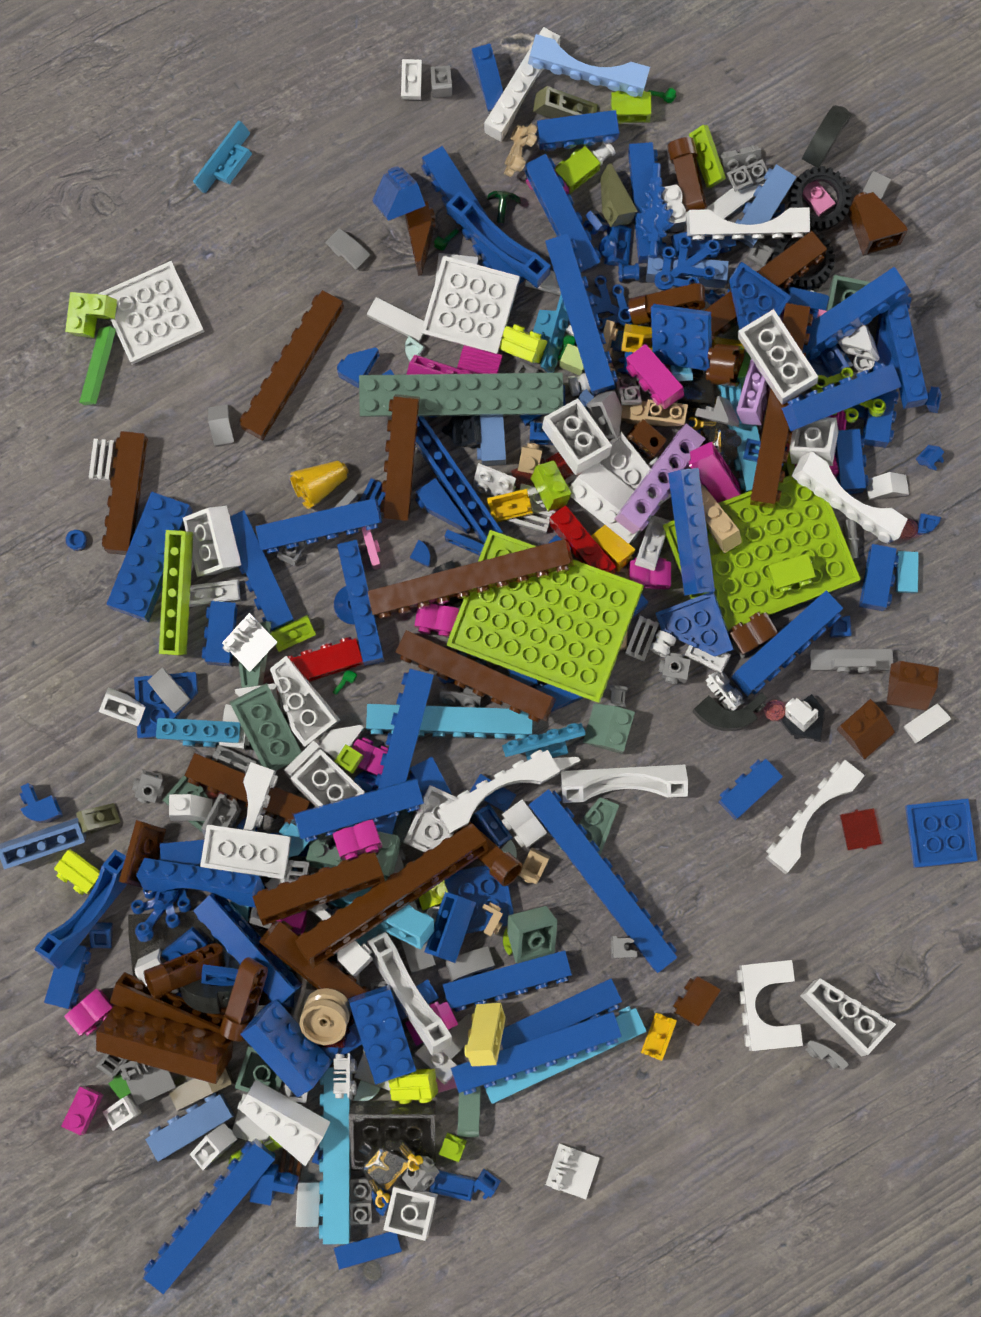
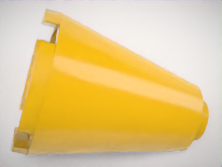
M337 460L293 471L290 473L292 475L290 481L297 497H302L305 500L302 504L307 509H311L346 480L349 472L345 463Z

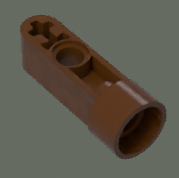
M683 137L670 142L667 148L671 163L675 166L686 214L689 210H707L696 161L698 153L694 138Z
M694 283L630 298L629 313L634 325L650 323L651 307L653 304L701 310L705 307V287L702 284Z
M478 829L487 840L489 850L478 857V859L490 869V875L502 886L510 885L520 875L523 864L510 852L504 853Z
M210 944L144 970L145 982L152 997L155 999L202 979L203 964L225 967L223 948L220 944Z
M251 957L245 958L239 966L219 1030L220 1034L225 1038L238 1042L246 1041L240 1034L255 1016L268 974L267 967Z

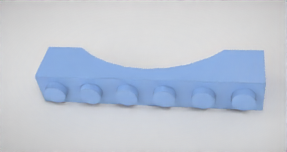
M538 34L535 35L528 64L536 69H547L557 75H568L574 80H585L595 86H606L612 91H623L633 97H642L650 67L634 62L615 67L591 66L568 55L555 39Z

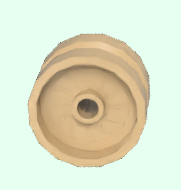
M328 988L318 989L311 993L305 1002L304 1010L300 1017L299 1025L302 1033L310 1041L321 1045L334 1044L341 1040L346 1032L351 1016L349 1000L342 993Z

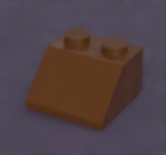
M905 661L892 663L890 666L887 704L927 711L937 689L939 667Z
M869 699L837 728V731L864 760L895 733L886 715L872 699Z
M695 976L694 979L690 978L686 983L684 989L687 991L683 997L678 996L674 1002L673 1007L675 1010L673 1013L690 1024L699 1026L721 989Z

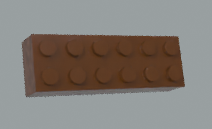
M114 1005L96 1031V1051L217 1084L232 1058L233 1040L227 1039L218 1033Z

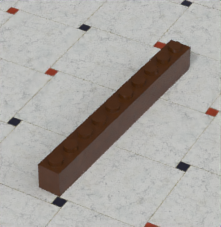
M786 303L783 324L803 353L804 345L808 346L810 334L806 333L807 326L812 325L813 314H810L809 306ZM771 388L750 505L775 508V503H780L782 491L778 490L779 483L784 481L785 471H781L783 463L787 464L789 451H785L786 443L790 444L792 431H788L789 426L782 411V408L789 404L786 402L782 405Z
M563 539L367 592L372 615L380 617V619L392 617V613H409L411 608H428L431 606L430 603L438 602V604L450 602V598L458 597V599L467 598L470 596L469 593L476 591L478 594L489 592V588L497 586L498 589L508 587L511 582H528L530 577H547L549 572L557 571V573L569 571V567L574 566L569 542Z
M473 823L460 828L456 834L450 838H445L438 846L427 850L423 856L409 862L399 872L391 874L385 882L373 886L369 892L363 896H358L351 904L345 908H340L327 920L320 921L309 932L302 933L295 940L298 950L313 969L489 851L487 840Z

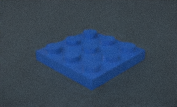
M653 304L651 307L653 353L663 364L707 371L710 368L708 351L709 348H712L711 312Z
M969 798L905 806L914 868L978 861Z
M486 865L459 870L444 880L448 893L476 902L466 934L483 931L487 927L493 914L482 908L484 904L489 905V903H493L501 908L500 912L503 913L499 921L502 923L501 927L508 926V915L514 914L509 887L502 886L494 879Z

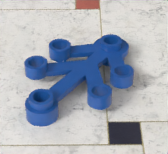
M688 236L680 237L678 243L680 247L677 267L670 271V266L675 250L669 246L665 247L662 254L664 258L662 271L658 272L654 279L656 287L665 291L673 286L681 287L689 285L690 282L699 283L696 277H690L688 280L677 278L681 274L704 277L706 280L713 279L715 269L712 266H707L704 269L693 266L706 257H717L721 249L720 243L716 240H709L706 242L704 249L686 260L691 239ZM685 240L688 242V244L683 245L681 242ZM714 245L716 249H711L709 246ZM670 251L672 255L668 256L665 252ZM711 271L712 275H707L705 272ZM661 278H667L668 281L663 282Z
M598 275L595 278V286L599 288L601 298L586 291L587 296L592 295L594 305H596L591 307L593 314L609 312L613 316L604 319L599 318L602 326L597 327V329L602 331L606 320L613 321L615 324L619 323L622 326L633 324L629 307H627L623 286L617 284L612 288V295L617 298L618 308L611 303L606 286V277ZM601 279L604 283L600 285L597 281ZM620 289L622 292L617 294L614 290ZM626 314L630 318L625 320L622 318V316Z
M175 888L179 892V900L177 902L179 910L181 912L189 911L191 903L186 896L189 888ZM143 889L147 899H152L156 896V891L148 893L150 890ZM154 899L144 903L141 900H135L131 904L133 913L141 914L146 910L153 909ZM173 903L166 908L154 910L145 922L137 925L135 933L139 941L146 942L152 939L154 935L152 927L165 909L167 914L165 920L168 927L175 928L179 925L180 921L178 915L175 914Z

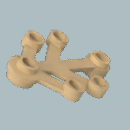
M531 123L528 127L517 125L513 130L510 139L514 141V144L505 161V165H507L504 171L505 175L511 177L514 172H521L524 168L526 161L522 157V147L526 144L530 147L534 145L537 136L534 134L538 128Z

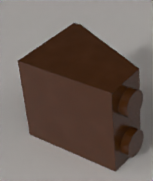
M862 192L854 197L848 215L862 255L901 245L908 231L907 226L874 192L868 194Z

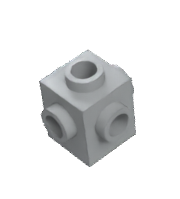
M670 653V656L666 655L665 660L660 661L658 672H662L661 678L665 679L667 683H686L691 660L682 658L680 654Z
M142 769L140 778H135L132 790H135V797L138 798V801L146 804L150 802L155 803L156 798L161 797L164 788L161 785L163 780L161 774Z
M421 1156L423 1163L420 1165L416 1164L419 1166L417 1171H411L407 1167L400 1175L411 1191H425L434 1183V1178L439 1173V1170L434 1165V1161L428 1156Z

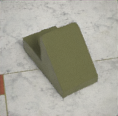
M114 803L81 810L76 813L83 833L90 831L92 834L120 823Z

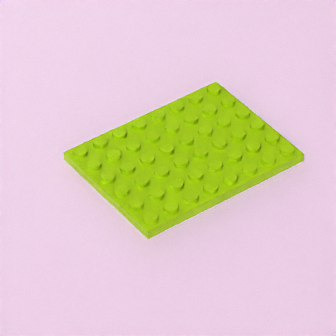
M792 475L784 478L783 483H779L778 490L782 492L780 503H775V508L750 505L752 491L718 503L740 531L742 543L724 553L713 540L707 527L715 587L713 592L715 593L728 631L732 630L731 628L740 622L743 625L750 622L749 617L759 611L761 614L766 612L769 616L819 597L826 590L832 592L861 580L832 506L823 498L816 496L809 488L799 484ZM673 520L662 526L681 572L675 521ZM808 553L816 576L811 580L812 583L801 587L799 584L791 586V590L780 593V590L774 591L767 570L768 565ZM707 593L693 594V595H689V596H690L691 599H693V598L699 597V596L704 595V594H707Z
M490 530L478 562L536 546ZM573 560L574 566L569 567V571L563 573L553 571L549 572L547 577H530L528 582L517 583L515 581L509 583V586L498 589L497 586L489 588L490 591L478 594L477 591L469 593L470 596L464 598L446 645L600 703L644 585Z

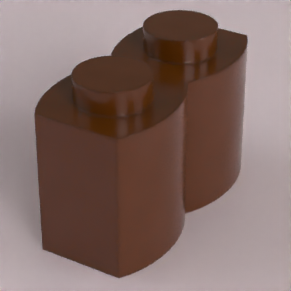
M759 611L749 617L750 622L745 625L740 622L731 628L733 632L729 635L741 655L746 654L778 634L766 612L761 614Z

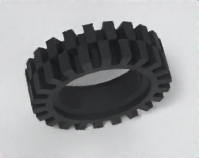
M816 166L810 170H805L797 177L789 190L788 208H805L802 202V194L804 188L811 182L823 181L835 190L837 204L831 214L822 217L810 214V230L812 231L814 229H818V231L828 230L836 226L848 213V208L852 203L850 201L852 192L849 193L851 187L845 183L847 179L845 177L841 178L839 176L841 173L839 171L835 173L831 167L825 169V166L820 168Z
M815 229L813 233L827 248L824 254L825 258L816 273L809 276H796L793 279L794 282L789 285L790 287L814 291L815 287L820 288L830 277L835 264L834 248L829 246L830 240L827 239L825 241V235L822 233L820 236L817 235L818 231ZM784 235V238L778 240L771 261L801 238H792V235Z

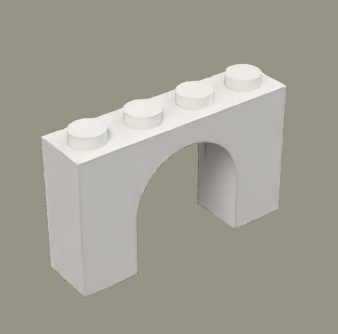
M792 960L740 965V970H737L736 973L737 981L742 985V991H739L740 1004H744L745 1012L742 1013L743 1026H747V1034H744L745 1046L749 1047L750 1051L803 1046L800 1024L770 1026L759 1018L755 1008L756 997L762 988L769 984L795 981Z

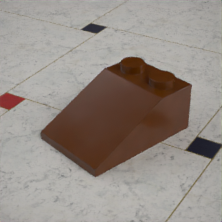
M425 201L426 206L405 214L418 276L423 274L433 237V227H436L433 207L429 208L428 201Z

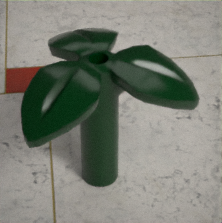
M492 191L487 195V200L496 197L500 199L497 223L504 224L507 200L512 199L521 204V199L511 192Z

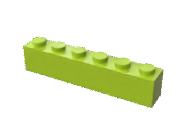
M166 530L159 654H187L194 532Z

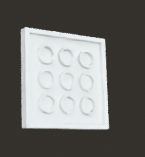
M443 256L421 333L456 344L471 346L495 354L499 353L503 331L507 326L520 276Z
M172 261L99 293L117 299L115 320L111 319V322L132 365L204 332Z

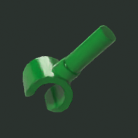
M668 88L665 93L653 90L648 91L651 92L652 96L663 98L667 103H672L677 96L676 90L673 88Z
M455 228L444 239L438 236L434 241V247L441 251L445 250L450 239L459 231Z
M567 335L564 337L563 347L557 359L559 362L567 344L569 343L574 346V336Z
M346 671L333 693L337 695L346 682L353 684L357 674L352 671Z

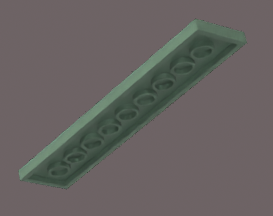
M563 373L359 375L360 417H392V412L389 411V401L393 399L395 394L420 397L418 416L549 415L563 407Z

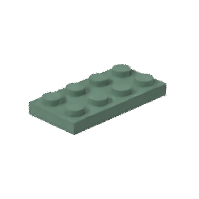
M267 683L230 701L263 767L276 771L290 764L302 753Z

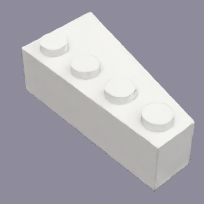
M820 978L813 981L800 995L860 1056L868 1055L896 1025Z
M258 1080L254 1081L239 1108L304 1166L307 1165L330 1124V1121Z

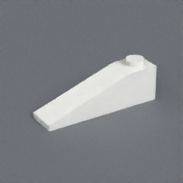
M287 656L270 668L282 699L284 710L288 716L291 730L304 747L341 721Z

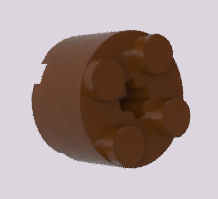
M717 343L714 348H709L708 360H710V368L706 371V380L711 381L715 385L737 387L740 382L736 381L744 360V354L740 353L743 347Z

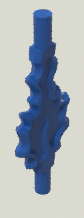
M660 163L653 164V174L649 184L651 189L645 191L648 197L646 202L648 207H640L642 213L636 214L639 223L635 227L643 232L642 238L648 239L650 258H657L660 238L667 236L665 231L674 225V223L669 221L673 209L666 210L667 203L662 204L664 199H661V195L665 187H662Z

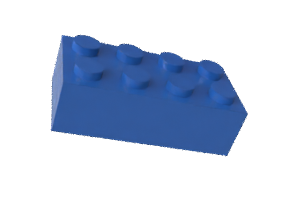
M387 985L348 998L375 1085L415 1072L416 1068L390 986Z
M277 999L260 1009L240 1034L297 1097L313 1089L333 1062L316 1043L306 1038L301 1031L300 1025Z

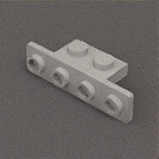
M892 649L810 651V669L812 671L837 670L838 673H849L850 670H858V673H869L871 670H890V666L893 663Z

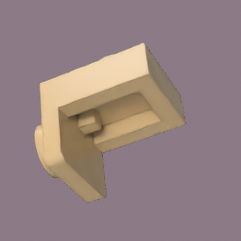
M528 443L523 445L518 471L533 474L535 467L540 465L543 449L539 448V444Z
M531 848L519 876L527 883L537 884L550 856Z
M489 903V905L484 904L482 908L493 914L484 930V934L491 937L493 933L498 934L502 923L499 921L503 913L500 912L501 908L493 903Z

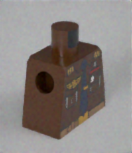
M644 419L635 424L626 436L636 451L647 459H651L654 456L659 458L666 449L663 447L666 438Z

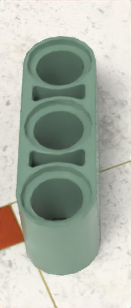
M481 1086L475 1087L476 1092L464 1095L463 1092L459 1093L457 1137L479 1138Z

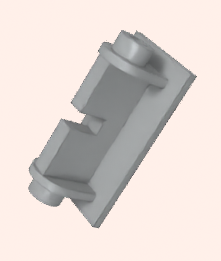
M751 145L750 147L740 149L738 154L736 150L723 152L722 155H719V159L723 165L724 173L761 160V148Z
M442 684L439 702L447 705L480 708L482 697L472 693L473 688L466 686L464 692H460L461 687L455 684Z
M218 745L217 750H215L212 756L213 761L244 774L247 773L250 762L256 764V761Z

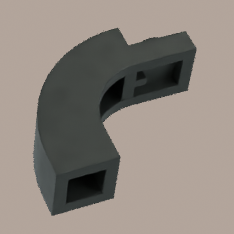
M833 105L813 136L802 160L819 168L853 114L849 113L842 106Z
M761 692L745 708L729 711L721 708L710 696H707L692 712L700 721L711 728L721 731H736L748 727L758 719L753 712L759 713L766 706L764 702L767 697Z
M202 979L180 987L182 998L191 1008L203 1013L219 1014L220 1008L228 1006L234 985L210 986L201 983Z

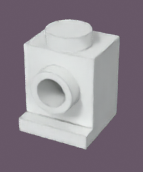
M792 698L785 706V716L803 732L818 718V710L814 709L811 711V706L805 701L801 702L798 698Z

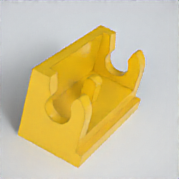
M527 489L487 498L491 511L490 514L496 523L533 514Z
M606 525L602 526L591 536L614 563L617 572L632 560L633 557L631 555L635 552V549Z
M655 1013L641 1053L662 1061L677 1020Z

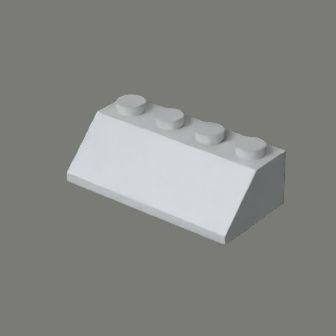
M600 462L584 470L569 487L570 497L628 544L633 542L641 531L638 530L632 534L614 518L635 490ZM636 506L638 512L643 513L642 509ZM650 515L647 520L650 521L653 516Z

